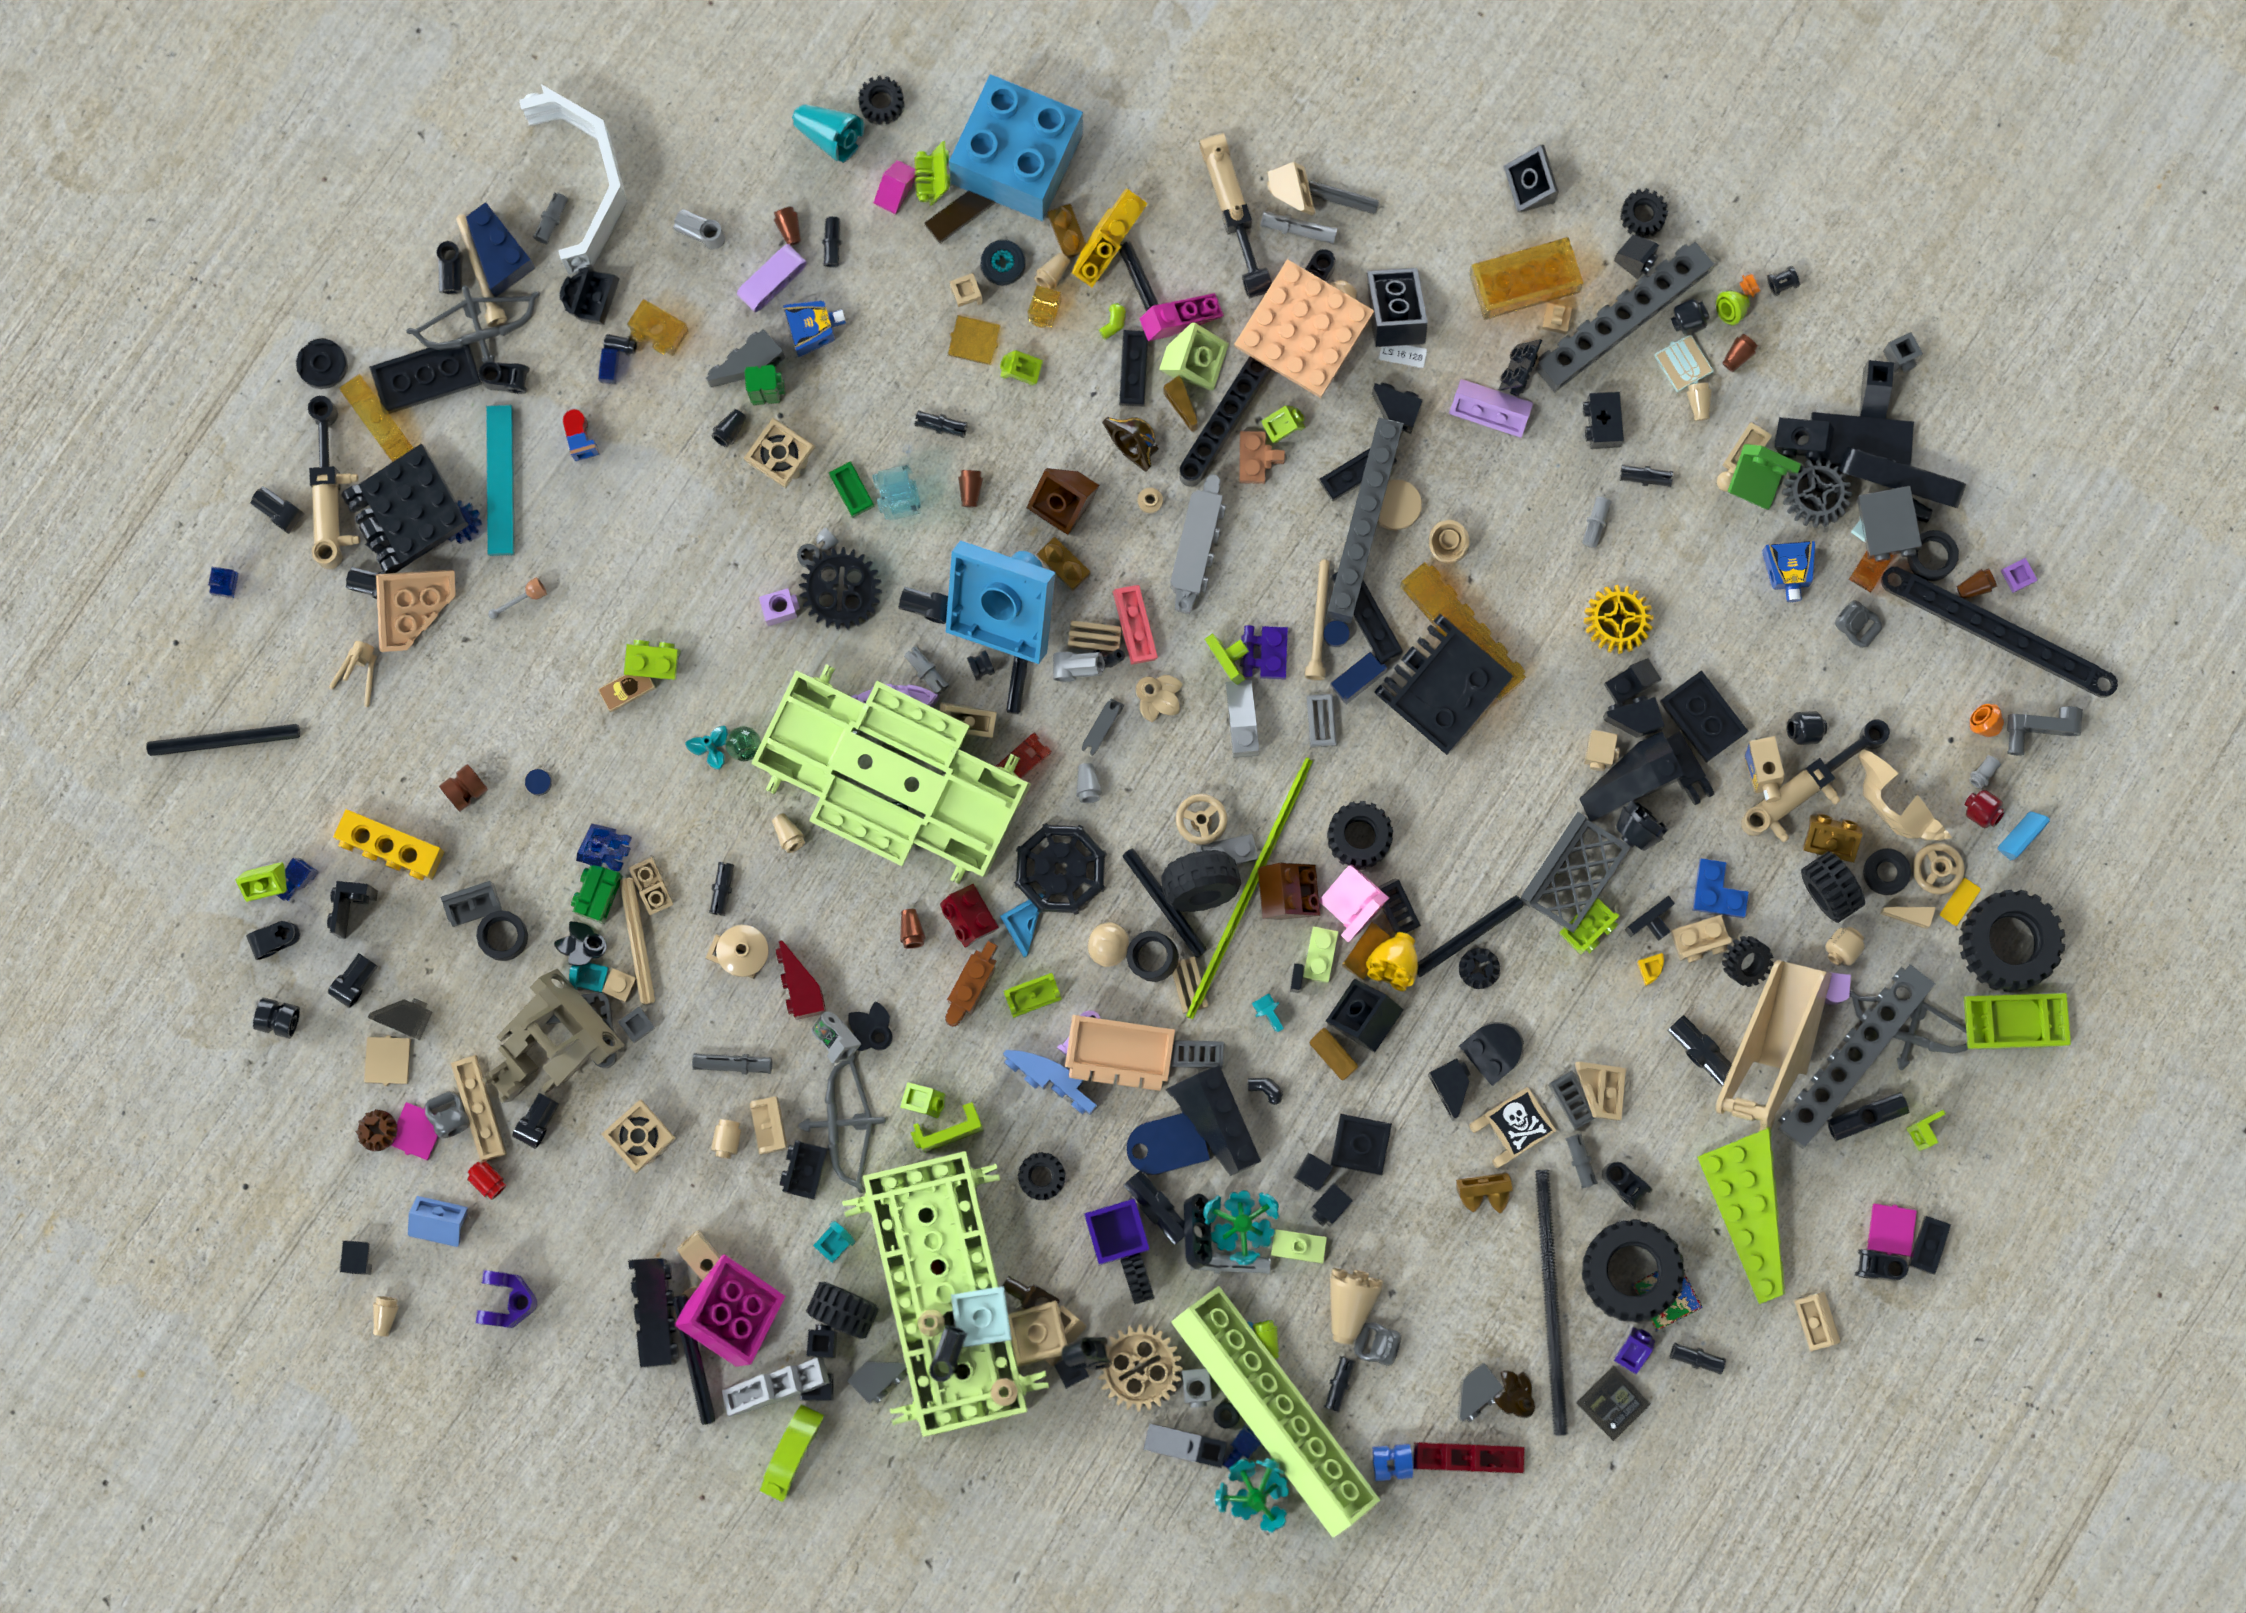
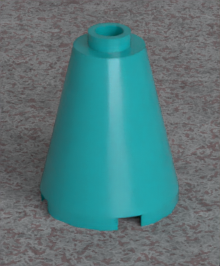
M803 104L797 107L792 115L794 127L833 160L838 162H846L853 156L859 146L856 144L858 136L862 137L864 133L863 119L856 114Z

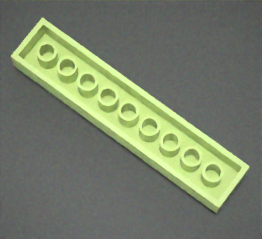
M1217 1286L1171 1321L1270 1455L1280 1464L1279 1467L1285 1472V1475L1333 1538L1355 1523L1380 1501L1379 1497L1220 1286Z

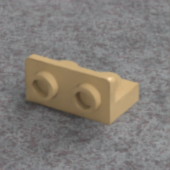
M1721 915L1671 930L1680 961L1688 959L1689 963L1703 959L1702 954L1710 951L1713 952V955L1728 951L1727 946L1733 943L1732 938H1729Z

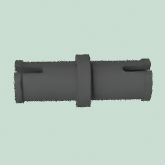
M556 192L553 193L546 211H543L541 214L542 220L533 235L536 241L548 244L555 226H558L561 222L560 216L568 202L566 196Z
M1582 1134L1565 1138L1573 1158L1571 1164L1572 1167H1576L1582 1189L1598 1184L1590 1163L1592 1158L1591 1155L1588 1156Z

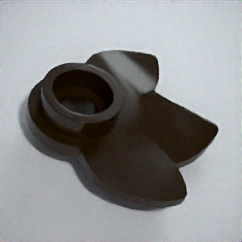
M1502 1371L1501 1377L1505 1392L1497 1394L1493 1398L1494 1401L1506 1414L1513 1413L1521 1418L1532 1416L1535 1411V1403L1532 1398V1384L1529 1377L1524 1372L1517 1375L1511 1371Z

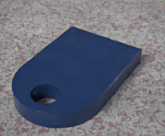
M1183 1113L1143 1123L1132 1131L1127 1141V1156L1130 1163L1138 1171L1141 1170L1142 1173L1148 1175L1162 1174L1210 1161L1205 1139L1198 1134L1194 1124ZM1138 1144L1146 1146L1148 1150L1147 1156L1143 1159H1137L1132 1154L1133 1148Z

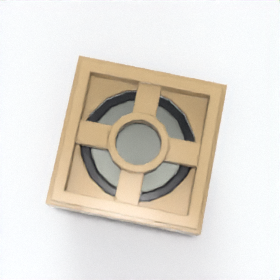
M772 418L743 459L786 489L793 479L799 478L800 470L806 468L807 459L815 449V446Z
M642 1099L601 1134L636 1174L647 1164L653 1163L656 1157L662 1155L666 1147L676 1139Z

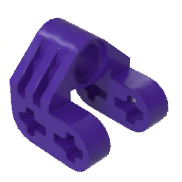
M483 1270L482 1284L513 1288V1290L509 1293L507 1307L509 1314L477 1310L475 1323L514 1328L535 1311L537 1307L536 1296L521 1276ZM525 1295L528 1298V1306L521 1310L518 1307V1299Z

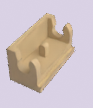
M774 1096L752 1101L750 1108L759 1155L788 1150L779 1098Z

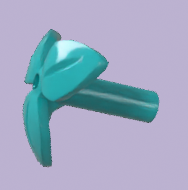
M719 726L710 733V736H704L703 738L694 737L687 740L685 746L691 753L698 756L708 751L707 763L712 768L720 770L725 763V756L716 747L726 744L728 729L726 726Z

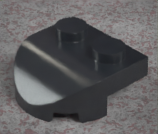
M589 267L579 268L577 274L573 277L568 276L564 280L560 289V301L563 302L565 311L582 322L604 325L620 278L613 274L595 272Z
M1490 1022L1473 1033L1459 1047L1490 1085L1493 1086L1521 1062L1524 1041L1520 1032L1511 1024Z

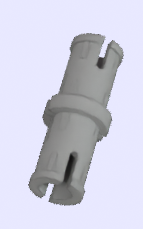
M917 646L911 649L912 652L909 650L904 655V658L918 672L917 676L920 679H924L935 694L939 695L942 693L941 690L945 691L949 684L935 670L936 666L933 662L929 663Z

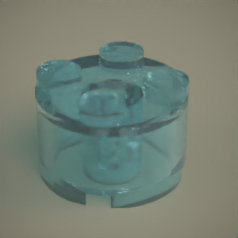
M909 464L880 470L878 473L873 474L875 488L879 489L881 498H877L880 513H884L886 520L892 521L921 513L918 509L921 508L916 481L910 479L908 475L913 474Z

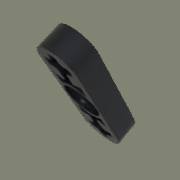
M1199 1193L1189 1197L1184 1202L1185 1258L1193 1269H1200L1212 1261L1211 1223L1209 1225L1205 1223L1206 1219L1203 1214L1209 1200ZM1194 1225L1200 1228L1202 1237L1196 1235Z

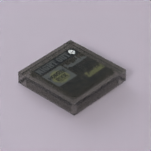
M1612 1366L1575 1402L1613 1442L1651 1405L1615 1366Z

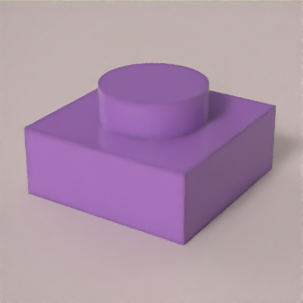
M2026 558L2001 570L2012 593L2037 581Z

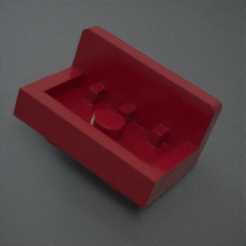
M974 883L949 894L940 903L943 915L949 920L957 939L961 941L965 948L999 928Z

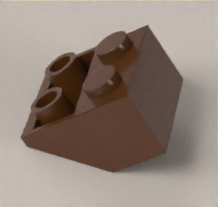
M1280 862L1258 867L1262 919L1282 920L1320 916L1316 865Z

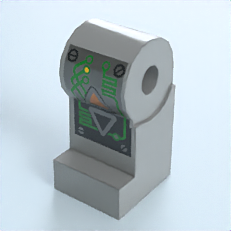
M823 1012L811 1029L814 1037L821 1041L829 1051L827 1057L833 1064L850 1060L861 1045L844 1022L831 1012Z

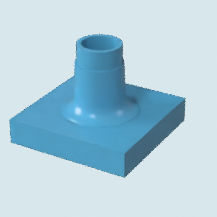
M960 540L951 554L945 632L1040 664L1048 651L1055 572L1043 568L1041 561L1030 552L1018 551L1012 557Z

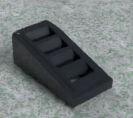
M1395 878L1378 886L1383 893L1392 889L1396 891V893L1388 896L1389 900L1382 906V910L1395 934L1398 932L1408 933L1421 926L1399 879ZM1400 898V903L1389 907L1388 903ZM1405 908L1406 912L1394 917V912ZM1410 917V922L1400 927L1398 926V922Z

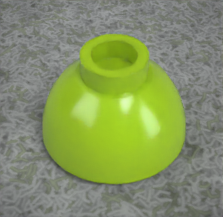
M1735 291L1721 292L1716 298V310L1721 320L1728 325L1734 326L1744 319L1747 308L1750 306L1749 298L1745 294Z

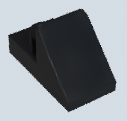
M1649 658L1630 665L1627 670L1605 682L1604 686L1617 704L1629 700L1662 679Z

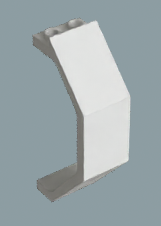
M541 84L543 94L532 93L519 100L529 126L563 119L597 139L609 180V188L583 241L578 245L558 250L561 261L568 275L579 272V268L589 267L592 269L627 203V198L611 138L604 121Z

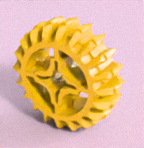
M1615 585L1613 593L1607 586L1604 588L1605 595L1597 591L1595 594L1597 600L1591 598L1588 602L1591 607L1586 608L1584 611L1590 617L1584 618L1583 623L1591 625L1586 628L1585 632L1588 634L1594 632L1590 639L1591 642L1599 639L1601 642L1598 648L1602 649L1606 644L1608 645V653H1611L1614 647H1617V653L1622 654L1623 646H1625L1628 652H1632V643L1639 648L1642 645L1640 639L1647 640L1649 637L1645 631H1651L1653 628L1647 622L1652 621L1654 616L1645 614L1652 608L1650 605L1643 606L1647 600L1646 597H1641L1638 600L1636 597L1639 591L1635 590L1631 595L1628 593L1630 590L1629 586H1625L1623 592H1620L1619 585ZM1613 601L1612 612L1605 613L1604 616H1598L1599 609L1604 604ZM1623 602L1629 604L1636 611L1637 615H1635V612L1626 611ZM1617 611L1618 615H1620L1621 618L1623 617L1624 619L1620 625V628L1619 624H1617L1616 621L1613 620L1617 614ZM1639 623L1638 629L1634 634L1629 637H1623L1626 626ZM1600 624H1602V626L1611 628L1613 630L1614 637L1604 632Z

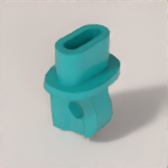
M1270 993L1253 1002L1252 1005L1257 1012L1255 1017L1265 1015L1274 1031L1278 1033L1284 1028L1273 1010L1280 1003H1275Z

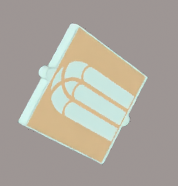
M1692 335L1686 336L1676 343L1671 342L1670 346L1654 355L1676 392L1683 390L1688 385L1697 384L1699 380L1713 373L1711 366Z

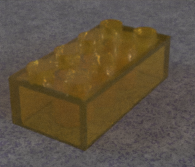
M1569 237L1472 264L1469 271L1484 320L1580 293L1584 284Z

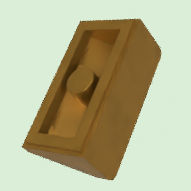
M1371 922L1343 962L1342 967L1361 980H1364L1369 971L1366 966L1367 959L1381 943L1392 937L1375 923Z
M1323 1027L1310 1040L1309 1044L1340 1080H1345L1357 1070V1063L1326 1028Z

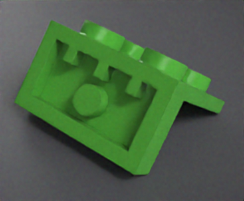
M1744 444L1728 488V493L1769 510L1781 476H1786L1787 472L1798 473L1801 464L1764 446Z

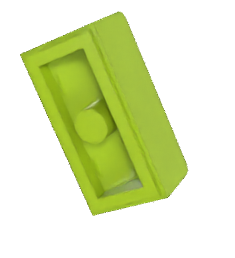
M283 862L247 870L235 879L246 902L282 894L287 891Z

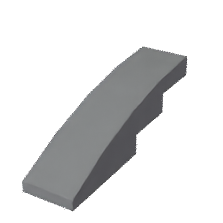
M817 1357L798 1366H788L771 1374H761L723 1390L722 1394L727 1415L731 1417L762 1408L829 1384L824 1358Z

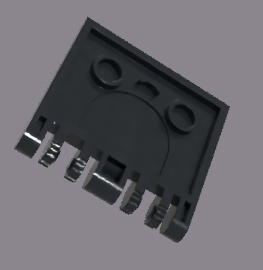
M422 443L360 484L350 486L341 494L345 503L349 506L350 512H358L368 505L371 507L358 513L355 516V521L357 524H360L359 529L367 543H370L372 552L380 551L391 544L392 548H386L376 556L384 574L397 573L469 526L427 448Z
M1439 613L1434 622L1447 633V636L1445 637L1430 624L1427 630L1432 636L1441 641L1435 649L1426 639L1419 637L1417 643L1431 655L1427 658L1421 651L1412 646L1401 660L1415 674L1412 676L1397 664L1394 670L1408 681L1405 686L1401 688L1394 679L1387 676L1383 681L1397 695L1395 696L1382 684L1377 687L1374 693L1443 753L1449 755L1515 676L1457 628L1449 619Z

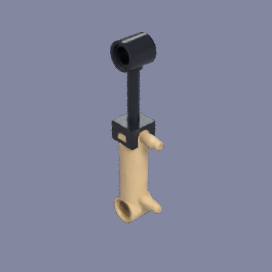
M1222 133L1199 140L1201 154L1212 180L1227 235L1237 234L1249 271L1246 274H1242L1247 297L1250 299L1264 295L1270 288L1272 281L1267 268L1259 269L1257 267L1246 229L1252 227V218L1238 183L1226 137Z
M319 395L310 400L307 408L308 413L318 425L319 467L309 468L310 486L313 491L314 546L312 547V556L321 567L331 570L338 567L342 562L343 556L340 546L360 544L361 542L359 536H339L338 490H341L340 484L358 482L359 477L357 474H340L335 466H330L328 426L337 420L338 410L329 398ZM324 406L328 407V411L325 415H318V411L320 408ZM331 549L333 551L330 558L322 559V554L325 550Z
M1879 719L1869 721L1862 728L1860 739L1826 764L1819 758L1779 788L1780 800L1767 803L1764 799L1745 813L1741 820L1743 831L1748 835L1758 836L1770 827L1782 842H1786L1789 836L1778 821L1821 790L1834 805L1839 803L1840 798L1830 785L1836 779L1831 772L1865 747L1869 749L1881 747L1890 735L1888 725ZM1869 729L1878 730L1880 739H1872L1869 735ZM1750 816H1758L1762 821L1761 827H1754L1750 823Z

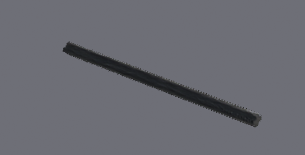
M1535 1170V1179H1537L1535 1181L1536 1189H1538L1536 1195L1537 1202H1539L1537 1204L1539 1212L1538 1222H1540L1538 1225H1540L1539 1235H1541L1539 1238H1541L1540 1245H1542L1540 1247L1542 1248L1540 1254L1542 1255L1541 1258H1543L1541 1260V1265H1543L1541 1268H1544L1542 1269V1278H1544L1542 1280L1544 1281L1543 1288H1545L1543 1294L1545 1295L1544 1298H1546L1544 1300L1546 1301L1544 1308L1547 1311L1545 1312V1318H1547L1545 1324L1547 1325L1546 1328H1548L1546 1330L1548 1331L1546 1337L1548 1338L1547 1341H1549L1547 1343V1348H1549L1547 1351H1550L1548 1352V1358H1550L1548 1361H1551L1548 1363V1367L1551 1368L1549 1369L1551 1371L1549 1373L1551 1378L1549 1381H1552L1550 1382V1388H1552L1550 1391H1553L1550 1393L1552 1394L1551 1398H1553L1551 1400L1553 1401L1551 1408H1554L1552 1409L1554 1411L1552 1418H1555L1552 1421H1554L1553 1425H1555L1553 1428H1556L1553 1430L1555 1431L1553 1434L1555 1436H1563L1568 1434L1566 1432L1568 1430L1566 1427L1568 1426L1565 1425L1568 1422H1566L1567 1419L1565 1418L1567 1416L1564 1415L1567 1414L1565 1412L1567 1409L1564 1408L1566 1405H1563L1566 1404L1564 1402L1566 1400L1564 1397L1566 1396L1563 1395L1565 1394V1389L1563 1388L1565 1385H1562L1565 1383L1563 1382L1564 1378H1562L1564 1375H1561L1564 1373L1562 1371L1564 1369L1561 1368L1563 1367L1561 1365L1563 1364L1561 1361L1563 1359L1560 1358L1563 1357V1355H1560L1563 1352L1559 1348L1562 1347V1345H1559L1562 1343L1560 1342L1562 1339L1559 1338L1561 1337L1559 1335L1561 1333L1559 1330L1561 1329L1558 1327H1561V1325H1558L1560 1324V1319L1557 1318L1560 1317V1315H1557L1560 1313L1558 1312L1559 1308H1557L1559 1305H1556L1559 1303L1557 1302L1559 1299L1556 1297L1559 1296L1556 1295L1558 1294L1556 1292L1558 1289L1555 1288L1558 1287V1285H1555L1558 1283L1555 1282L1557 1280L1555 1277L1557 1276L1554 1275L1557 1273L1554 1272L1557 1270L1554 1268L1556 1267L1554 1265L1556 1262H1553L1556 1260L1554 1259L1556 1256L1553 1255L1555 1254L1553 1252L1555 1250L1553 1247L1555 1246L1552 1245L1555 1242H1552L1554 1241L1552 1239L1554 1236L1551 1235L1554 1234V1232H1551L1554 1230L1551 1229L1554 1226L1550 1222L1553 1221V1219H1550L1553 1217L1551 1216L1553 1213L1550 1212L1552 1211L1550 1209L1552 1206H1549L1552 1204L1549 1202L1552 1201L1549 1199L1551 1198L1549 1196L1551 1194L1549 1191L1551 1190L1548 1189L1551 1186H1548L1550 1185L1548 1183L1550 1180L1547 1179L1550 1178V1176H1547L1550 1174L1547 1173L1550 1170Z

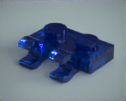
M591 823L577 852L576 861L599 867L606 863L611 870L621 871L624 863L615 859L622 861L624 856L629 855L631 848L625 847L622 844L629 846L632 837L625 834L618 835L614 828Z

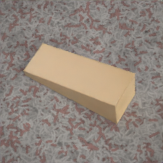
M1884 907L1881 909L1880 914L1928 929L1936 907Z

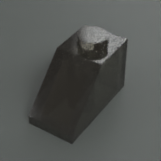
M413 998L412 1002L403 999L369 1013L367 1018L420 1041L433 1012L426 1009L427 1003Z

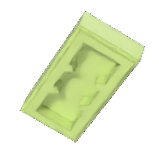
M1275 1229L1271 1256L1323 1264L1327 1237Z

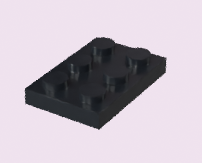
M1702 670L1660 700L1661 705L1706 763L1749 732Z

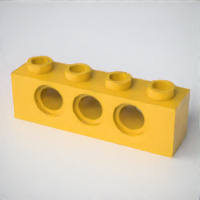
M345 809L333 838L339 841V847L353 852L354 848L363 851L361 856L375 862L377 858L387 861L385 866L396 871H400L401 867L410 871L409 876L421 881L425 877L433 879L445 853L437 846ZM364 831H369V840L365 843H360V834ZM387 841H393V849L388 853H383V844ZM410 851H416V860L414 862L407 863V853Z

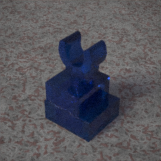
M211 567L208 583L210 586L209 593L215 596L234 598L238 573L232 569Z
M292 858L285 869V877L288 879L286 882L287 891L276 896L283 901H289L297 887L305 888L309 881L314 880L319 872L303 859Z
M1246 1425L1243 1426L1230 1444L1235 1449L1222 1465L1229 1470L1242 1456L1249 1459L1252 1453L1261 1445V1441Z

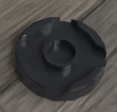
M324 338L308 342L298 352L296 359L297 372L302 380L310 387L317 389L331 388L340 383L346 375L348 367L347 356L342 348L334 341Z

